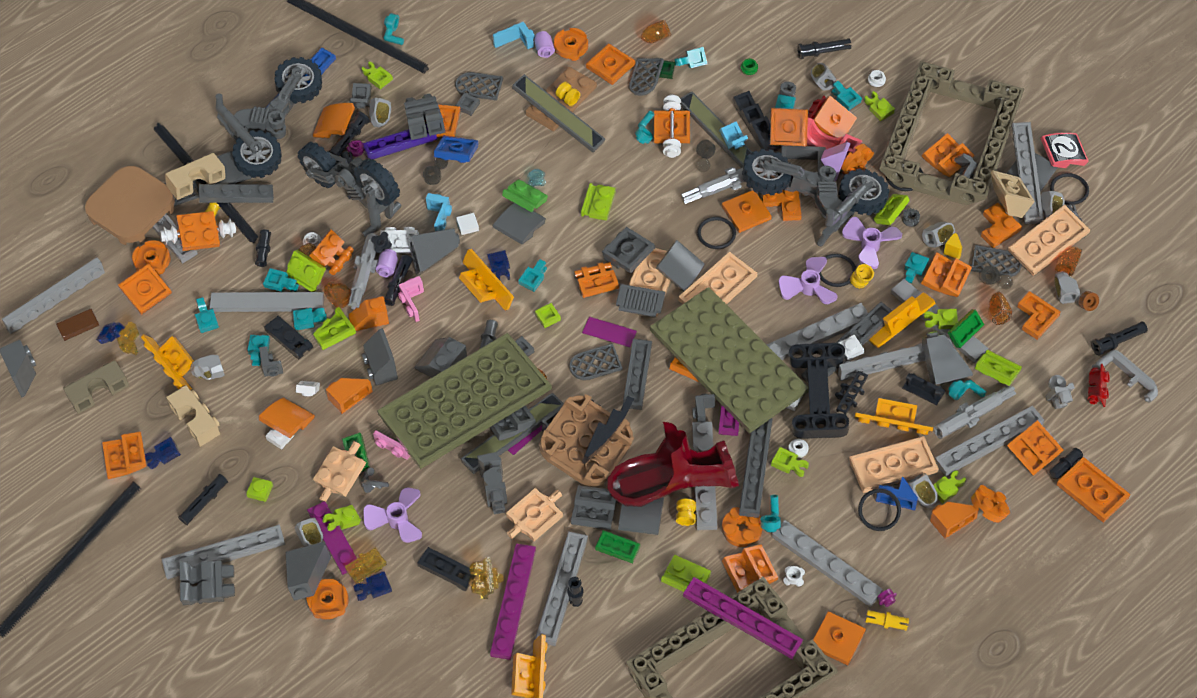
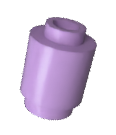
M545 31L535 35L534 42L538 55L544 58L550 57L555 52L551 36Z
M385 249L380 253L376 266V272L380 276L390 277L394 274L398 260L395 251Z

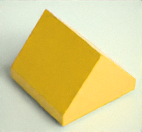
M954 233L945 244L944 254L960 259L962 245L958 234Z

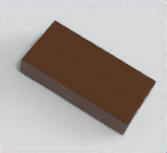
M88 309L56 325L63 340L66 341L99 326V323L92 309Z

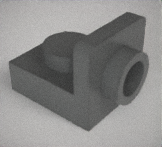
M267 346L260 347L264 377L283 374L281 361H274L273 354L268 353Z

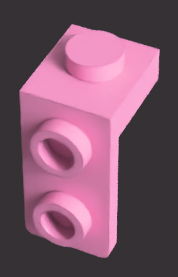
M420 276L399 284L400 293H398L401 303H405L407 306L406 311L409 317L413 316L415 322L419 321V315L411 297L424 292Z
M376 430L374 431L373 436L378 447L386 448L396 457L408 460L410 455L400 443Z

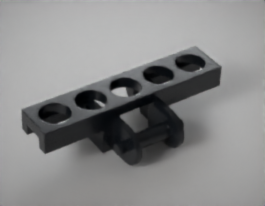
M858 371L850 385L841 383L840 392L835 393L837 399L841 400L836 408V412L840 411L847 415L852 404L854 408L857 407L858 404L854 400L859 392H861L860 395H864L865 391L862 387L868 378V374ZM860 375L864 376L863 380L858 379ZM843 404L847 406L846 409H841Z

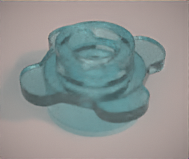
M535 169L527 174L529 178L528 185L534 187L546 184L544 171Z

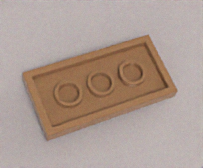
M568 67L545 91L573 112L597 87V82ZM563 82H568L573 89H577L581 93L579 100L573 106H568L564 99H559L556 96V90ZM531 105L525 111L526 116L553 132L559 127V125L534 105Z

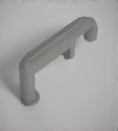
M1118 350L1110 351L1099 359L1096 364L1092 365V368L1100 369L1101 364L1105 367L1112 361L1132 378L1127 383V386L1131 388L1139 382L1149 391L1144 396L1146 402L1150 403L1158 395V389L1154 380Z

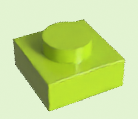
M552 303L535 310V315L544 328L561 321V316Z
M253 477L246 493L247 497L266 502L273 483Z

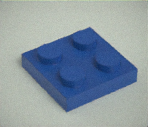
M443 136L434 150V157L441 160H457L460 163L470 162L478 148V140Z

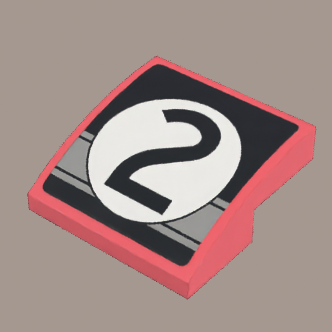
M1054 133L1040 138L1053 167L1067 168L1070 164L1085 166L1089 162L1077 133Z

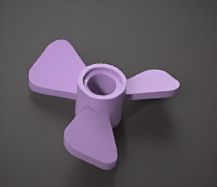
M852 217L843 228L842 236L846 239L862 241L859 262L877 269L879 262L876 252L880 248L881 241L901 239L902 233L896 227H889L883 232L876 228L866 229L857 217Z
M825 257L809 258L806 261V271L802 273L801 278L781 276L779 287L783 299L789 300L802 292L808 296L816 294L824 304L836 301V293L820 286L819 273L826 265L827 259Z
M404 488L400 493L399 502L391 503L387 509L370 504L366 505L364 508V524L366 529L371 531L389 523L392 528L399 529L403 542L410 543L421 539L422 532L408 522L406 511L420 497V491L413 488ZM396 514H401L399 517H393Z

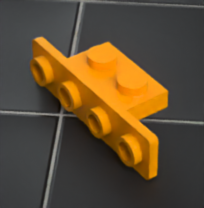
M468 249L463 264L469 271L461 272L459 279L480 303L495 299L505 311L509 310L514 296L472 249Z
M924 292L916 298L911 296L883 318L885 326L868 341L877 348H880L936 304L935 300Z
M143 334L141 336L145 342L143 345L154 354L153 358L164 367L163 371L165 374L172 377L174 380L173 384L178 389L187 385L191 391V386L183 376L191 369V364L194 360L177 338L171 336L160 348L153 338Z
M878 398L875 416L855 413V418H858L860 423L869 424L870 421L878 422L877 426L889 428V425H895L897 430L909 431L910 428L917 430L916 433L928 435V432H933V427L914 424L917 405Z
M541 634L534 640L533 656L516 653L513 656L511 695L524 698H543L546 686L544 672L547 666L545 661V653L547 651L546 635Z

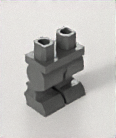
M430 93L425 94L422 97L423 99L407 98L404 103L411 140L427 137L425 121L429 136L445 133L444 122L436 97Z
M497 452L477 456L479 473L484 479L487 505L492 507L494 514L504 513V504L508 503L505 482H503L502 460Z
M221 561L200 562L196 567H192L189 563L180 562V601L182 605L224 602V598L235 596V585L224 584V578H233L235 576L234 566L222 564Z

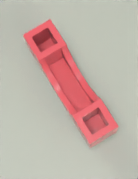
M808 118L807 146L826 147V149L849 142L851 144L846 154L847 157L850 152L854 154L857 151L855 149L856 146L862 144V140L848 134L839 138L828 136L816 126L813 119Z

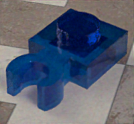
M506 251L487 254L491 271L493 273L496 272V277L500 280V276L505 275L507 280H510V272L508 270L510 269V264Z
M120 322L106 324L96 340L101 344L112 342L115 338L120 337L119 332L125 326Z
M169 437L154 446L155 452L146 453L145 460L149 461L152 459L147 466L150 469H154L160 461L165 465L181 454L173 438Z
M385 571L365 578L366 584L358 583L353 586L355 592L363 591L357 595L358 601L365 600L369 594L374 599L392 592Z

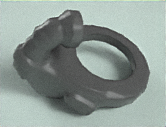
M369 467L361 478V486L366 493L371 492L375 487L379 489L389 487L388 482L369 480V476L374 474L372 467Z

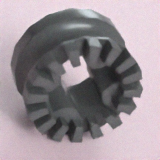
M789 81L782 83L780 95L794 97L796 85Z
M910 208L905 210L903 213V223L906 226L914 227L919 223L920 214L919 211L917 212V209Z

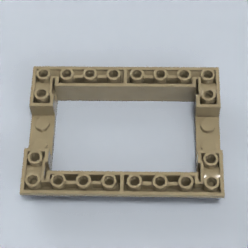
M920 61L879 170L894 185L902 188H912L913 191L963 205L986 200L992 184L990 173L992 170H997L1024 88L994 80H989L987 88L954 80L955 70ZM930 92L998 110L974 179H969L964 175L956 173L953 182L919 173L920 163L904 161Z
M764 577L730 597L803 639L801 646L793 657L801 671L759 698H800L838 673L837 669L812 639L808 642L787 615L788 607ZM707 611L626 661L640 692L645 698H673L667 690V682L661 673L729 632L735 626Z

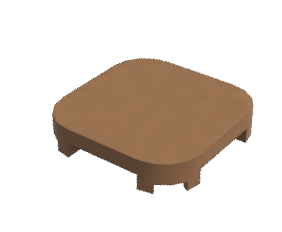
M127 166L115 172L86 201L85 210L93 225L97 224L118 238L120 243L127 245V243L136 241L141 243L146 240L144 235L167 212L169 214L173 213L175 210V199L166 184L141 168Z
M589 395L570 396L547 429L544 430L539 442V450L542 457L550 464L579 483L588 487H597L603 485L608 480L615 466L620 463L629 450L634 439L630 423L624 419L612 439L586 464L581 463L598 423L606 425L611 413L591 401L592 397Z

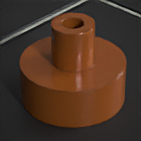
M1091 291L1082 293L1079 298L1080 307L1087 311L1095 310L1099 305V296Z

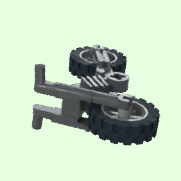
M292 57L291 60H285L282 65L278 66V70L275 71L274 80L276 91L279 92V95L271 101V104L266 109L254 106L251 109L239 110L233 115L223 105V95L216 94L217 119L220 125L224 126L225 130L236 141L232 151L234 164L237 166L238 171H242L247 177L249 175L251 178H264L265 175L269 176L273 174L274 170L276 171L279 168L278 165L281 164L282 153L277 139H282L286 135V115L294 104L298 102L302 104L308 100H313L315 96L319 95V90L322 89L321 70L318 69L316 63H312V60H306L304 57Z
M308 142L297 152L299 162L304 167L303 169L309 178L314 179L318 184L320 183L322 187L331 188L334 184L340 188L344 187L350 193V197H353L352 200H359L368 209L371 226L362 232L365 238L369 233H374L381 228L380 214L383 211L385 216L391 219L401 208L399 202L394 204V201L400 196V189L397 182L394 181L393 174L386 168H383V165L377 163L376 160L367 158L363 161L361 158L356 157L348 164L345 158L331 154L328 151L326 152L322 146L313 142Z
M760 149L758 152L756 150L752 152V155L749 154L744 162L742 170L743 181L754 192H761L762 195H774L775 193H782V190L798 191L804 196L814 198L815 208L826 218L825 225L827 226L817 241V245L820 247L849 218L853 217L855 212H858L860 215L876 214L884 208L889 196L888 183L884 181L882 176H878V173H872L868 169H865V171L861 169L849 171L848 174L844 175L837 192V185L834 182L836 171L831 166H822L819 172L813 173L803 170L801 166L788 163L787 157H783L781 153L773 152L774 150L770 149L769 151Z

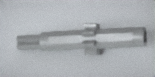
M733 167L725 170V175L682 193L681 197L684 204L698 198L713 195L730 187L733 190L741 188L740 183L744 182L742 175L743 167L737 170Z
M369 233L366 236L361 257L356 256L353 268L357 270L348 306H352L351 309L359 308L370 272L375 273L377 260H374L376 251L371 238L378 235L374 233Z
M1007 386L971 405H968L967 402L960 405L959 409L956 410V414L933 427L935 435L942 439L966 425L969 428L975 426L980 421L979 417L1016 395L1015 388Z

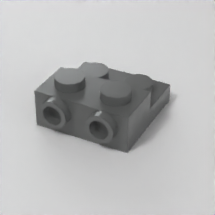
M626 227L617 234L610 244L605 246L602 253L605 261L610 262L611 265L618 269L622 267L629 273H632L655 249V245Z

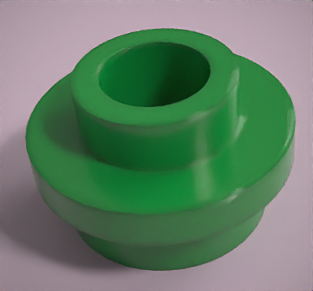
M745 59L741 64V71L746 75H753L758 71V64L754 59Z

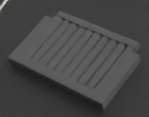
M621 284L616 306L619 307L618 311L656 317L657 313L661 314L666 292Z

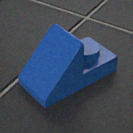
M904 477L901 479L899 489L888 485H879L878 489H886L892 492L898 498L902 508L915 511L918 497ZM877 493L876 502L896 506L895 501L889 495Z

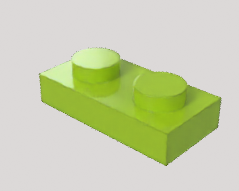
M892 194L884 208L874 217L876 224L891 225L909 203L908 196Z

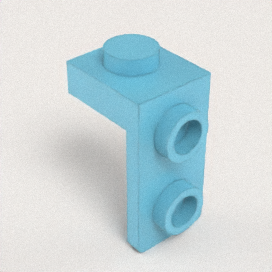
M521 22L493 34V45L497 48L520 38L526 48L530 49L534 47L533 39H535V35L524 22Z
M428 193L426 197L427 209L439 212L434 224L435 232L445 230L446 218L452 212L449 197Z

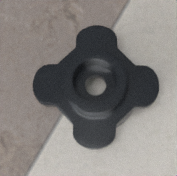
M382 232L380 235L371 238L377 253L392 247L387 232Z

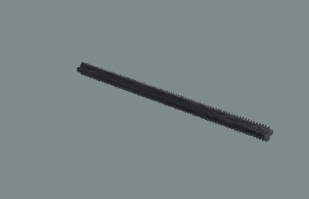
M287 0L288 3L424 74L429 70L428 64L417 60V58L410 56L400 49L398 50V48L396 49V47L381 39L379 40V38L377 39V37L367 32L365 33V31L333 14L331 15V13L321 8L319 9V7L306 0Z
M157 123L154 131L173 151L176 157L179 158L182 164L186 165L193 162L194 160L184 151L176 139L171 136L166 127ZM197 179L200 184H208L205 180ZM217 203L248 241L256 243L257 238H259L258 234L246 223L233 205L230 203Z
M133 481L122 492L123 494L110 505L106 512L97 519L96 523L85 532L86 534L73 545L74 547H71L65 556L61 558L62 560H59L53 569L47 573L48 575H45L39 584L33 588L34 590L21 601L18 607L12 611L13 613L8 615L0 624V636L2 638L3 636L6 637L4 634L8 635L6 632L9 633L8 630L10 628L13 629L11 626L15 627L13 624L16 625L18 623L17 620L20 622L19 618L21 619L22 615L25 616L24 612L27 614L26 611L28 609L31 610L29 607L32 608L31 605L33 603L36 604L35 601L39 600L38 597L40 599V595L43 597V592L46 593L45 590L48 591L50 589L48 586L52 587L50 584L53 585L55 583L54 580L57 581V577L60 578L59 575L61 573L64 574L62 571L65 572L64 569L66 567L69 568L68 565L70 566L71 562L74 563L73 560L75 558L78 559L76 556L78 554L81 555L80 552L82 553L83 549L86 550L85 547L87 545L90 546L88 543L90 541L93 542L92 540L96 539L95 536L97 534L100 535L98 532L101 533L103 531L102 528L104 529V527L106 528L105 525L108 526L110 524L109 521L113 520L112 517L115 519V514L118 515L120 513L119 510H123L122 506H127L125 503L128 504L130 502L129 499H133L132 496L134 494L137 495V490L140 492L141 488Z

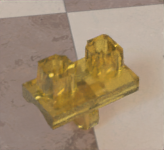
M375 547L365 554H359V558L346 565L345 570L355 584H360L371 574L382 570V567L386 566L387 562Z
M485 557L482 561H476L470 565V574L479 575L480 579L472 582V593L481 594V599H488V595L492 594L494 589L499 588L498 583L504 581V576L497 573V568H492L491 557Z

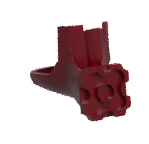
M663 422L665 438L656 453L630 458L615 466L608 477L607 489L611 496L624 506L642 507L674 491L689 487L722 486L734 488L739 486L732 458L724 440L717 442L709 450L703 452L695 451L689 447L685 431L677 430V427L672 423Z

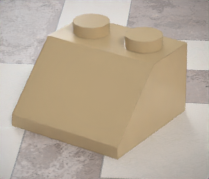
M992 170L990 174L993 188L998 196V200L1004 206L1005 212L1009 216L1022 218L1035 202L1020 177Z

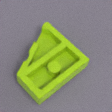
M340 307L334 310L335 314L331 319L327 318L323 325L313 333L314 339L322 350L356 334L354 326Z

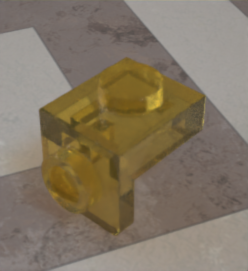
M130 321L121 329L117 341L123 352L137 355L138 350L134 341L139 336L136 324Z

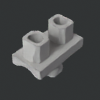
M1052 376L1048 382L1051 391L1046 395V400H1052L1055 409L1064 408L1068 405L1067 403L1073 401L1071 391L1075 388L1074 384L1069 383L1066 386V381L1062 376Z

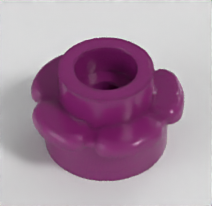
M360 140L351 141L347 147L348 152H351L354 157L361 156L364 153L363 142Z
M891 589L883 591L877 596L880 601L879 604L881 606L885 605V607L892 605L896 601L897 593H893Z

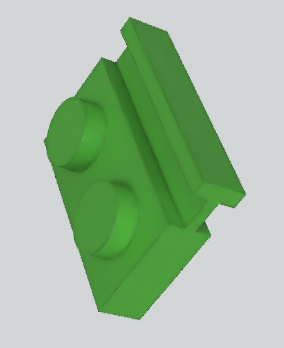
M519 179L509 185L507 190L504 189L502 194L503 197L530 212L544 204L548 195Z

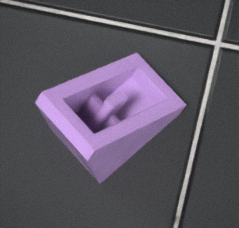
M849 142L824 150L821 157L824 166H831L835 169L836 176L834 181L837 180L851 144Z

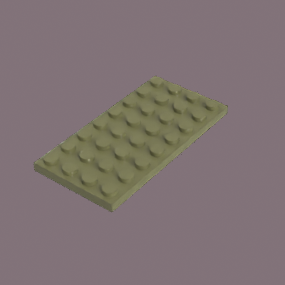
M710 287L650 326V331L711 394L715 395L716 400L749 434L809 392V387Z
M506 333L380 408L377 412L421 470L552 389V386L512 337Z

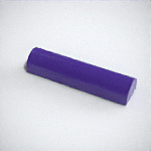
M425 124L427 137L411 140L410 130L408 129L363 143L366 157L372 160L435 141L437 136H429L427 124Z

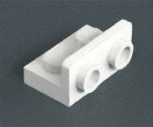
M387 227L385 230H380V234L382 232L388 233V238L392 243L390 249L396 253H411L408 240L413 235H419L418 230H415L414 227H404V230Z

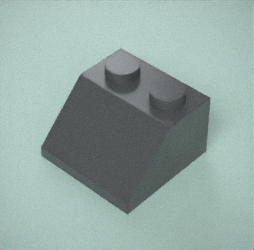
M381 328L363 345L365 353L361 354L364 364L369 365L367 369L370 380L374 379L376 386L398 379L394 357L384 329Z
M451 337L435 339L414 369L432 378L466 358V345Z
M17 340L1 347L0 354L22 398L26 395L36 376L33 368L36 366V363L28 346H23L21 340Z

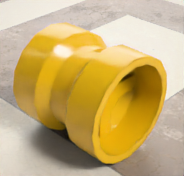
M563 82L556 90V96L559 99H564L568 106L576 104L581 95L568 82Z
M867 264L859 265L850 276L851 284L859 289L866 287L874 277L872 267Z
M691 499L678 500L676 503L678 511L676 523L682 526L695 524L696 515L694 512L696 511V502Z

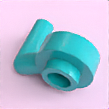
M390 13L384 21L386 32L383 38L385 41L403 45V38L392 36V33L398 27L399 15Z
M650 110L640 121L635 132L636 139L642 144H649L654 138L652 133L645 127L655 115Z
M961 380L954 381L948 389L949 396L954 400L960 399L969 388L982 398L987 394V391L972 380L965 382Z
M773 494L770 496L771 514L765 515L760 519L761 528L766 532H776L781 527L778 495Z

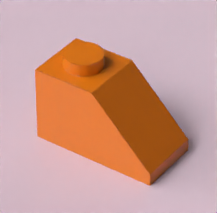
M383 296L364 300L359 308L356 307L349 314V320L356 331L389 324Z
M340 378L326 388L328 400L342 414L373 392L371 382L368 379Z
M946 502L943 505H937L932 510L930 522L946 539L977 519L979 508L976 510L972 505Z

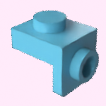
M737 121L719 130L728 149L733 147L738 149L744 146V142L748 139L747 135H743Z

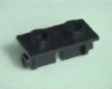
M908 373L907 381L902 389L936 406L946 392L941 386L938 387L916 376L915 373Z

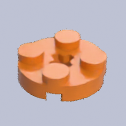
M570 28L568 31L561 30L554 38L555 53L572 61H576L583 56L589 47L587 35L584 31L577 28Z
M865 144L856 146L855 149L857 151L854 154L850 152L845 158L841 167L844 171L842 174H848L849 171H856V169L865 171V165L873 157L874 152Z
M151 240L144 242L145 245L138 246L134 250L132 260L137 271L149 263L155 272L161 275L165 272L171 260L169 250L160 241ZM152 255L155 257L153 260L147 259L151 258Z
M980 485L971 496L972 504L976 510L980 508L984 512L982 515L990 521L999 523L1010 514L1009 507L1005 502L1006 496L999 491L994 492L986 486Z
M733 507L725 515L722 522V532L726 540L737 547H747L748 544L756 543L762 534L761 516L759 515V518L740 516V508ZM745 524L748 528L740 531L738 525Z
M334 579L321 580L314 596L307 597L309 610L318 619H333L342 616L349 602L346 588ZM327 595H330V598H333V600L329 603L322 601L326 599Z

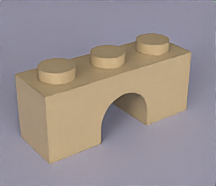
M214 153L166 173V186L177 200L193 193V180L202 179L208 184H215L224 180L225 166Z
M187 385L166 397L170 408L179 420L187 416H195L192 421L187 423V427L200 447L220 435L218 420L215 416L211 417L208 414L210 412L204 403L200 404L197 393L194 390L190 391Z

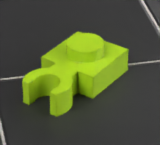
M370 61L368 62L370 69L362 67V73L368 77V81L380 90L393 80L389 72L381 66L376 69L374 63Z
M873 91L871 94L873 99L868 98V96L864 97L865 104L870 106L869 110L880 122L895 113V108L885 98L879 100L876 92Z
M937 309V314L930 311L924 313V319H931L930 321H925V327L927 328L938 325V329H951L958 323L957 309Z
M780 447L771 462V466L788 474L793 470L796 475L803 477L805 471L799 468L804 467L808 469L809 463L805 460L798 461L797 454Z
M957 470L952 472L950 479L943 476L933 484L937 491V499L943 504L958 493L959 489L957 487H962L965 484V477L961 480L955 479L959 473Z
M353 505L335 509L333 514H326L322 521L323 523L331 522L327 530L332 531L336 526H340L342 530L360 524L361 519Z

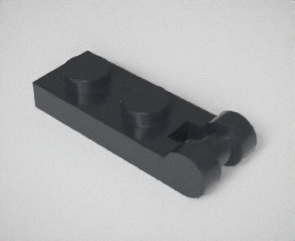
M279 315L264 326L265 331L298 360L304 356L303 354L306 351L314 348L308 339L300 335Z
M427 547L417 562L418 567L456 585L463 591H467L470 586L469 582L474 580L477 575L473 569ZM459 573L464 574L462 579L458 577Z

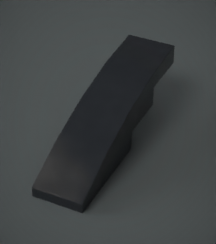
M750 91L733 96L732 100L740 116L760 148L765 149V151L781 149V145H770L771 123L768 117L764 116L759 104L755 103Z
M627 396L620 411L613 409L606 425L598 423L581 463L586 464L612 439L624 421L634 398Z

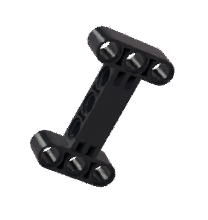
M840 343L796 344L789 349V364L794 368L808 369L810 414L797 415L792 420V433L798 439L839 438L846 436L849 432L848 416L843 413H830L827 367H838L844 363L845 348ZM838 353V354H840V356H837V357H836V356H833L832 354ZM814 354H819V355H821V356H820V357H814V356H812V355H814ZM794 355H800L801 357H800V358H795V357H793V356H794ZM842 423L845 426L837 427L836 424ZM823 424L825 427L818 428L816 425ZM804 425L805 428L799 429L796 426Z

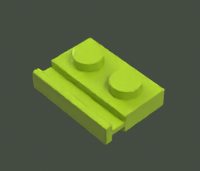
M590 183L581 210V216L587 215L589 218L607 221L616 188L603 185L594 186L593 183Z
M294 250L287 266L288 277L297 280L298 284L311 292L317 291V285L320 284L326 270L324 266L299 250Z
M989 350L983 354L975 366V369L982 374L988 375L1008 386L1012 384L1022 366Z
M674 554L665 574L661 578V582L684 592L693 577L707 583L711 571Z

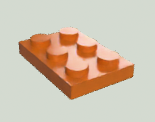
M1084 457L1057 482L1059 488L1103 523L1131 495Z

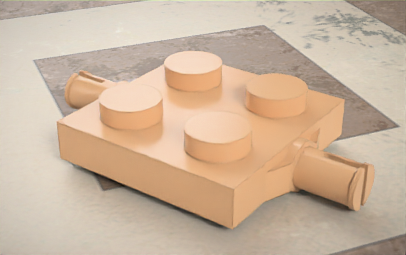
M353 441L348 451L332 447L313 478V481L325 488L319 498L321 501L326 502L331 493L347 496L366 464L365 461L355 456L361 446L359 443Z
M534 488L506 512V517L515 525L507 532V535L513 539L519 532H522L531 540L536 541L563 517V512L554 503L562 497L561 492L556 490L548 497Z

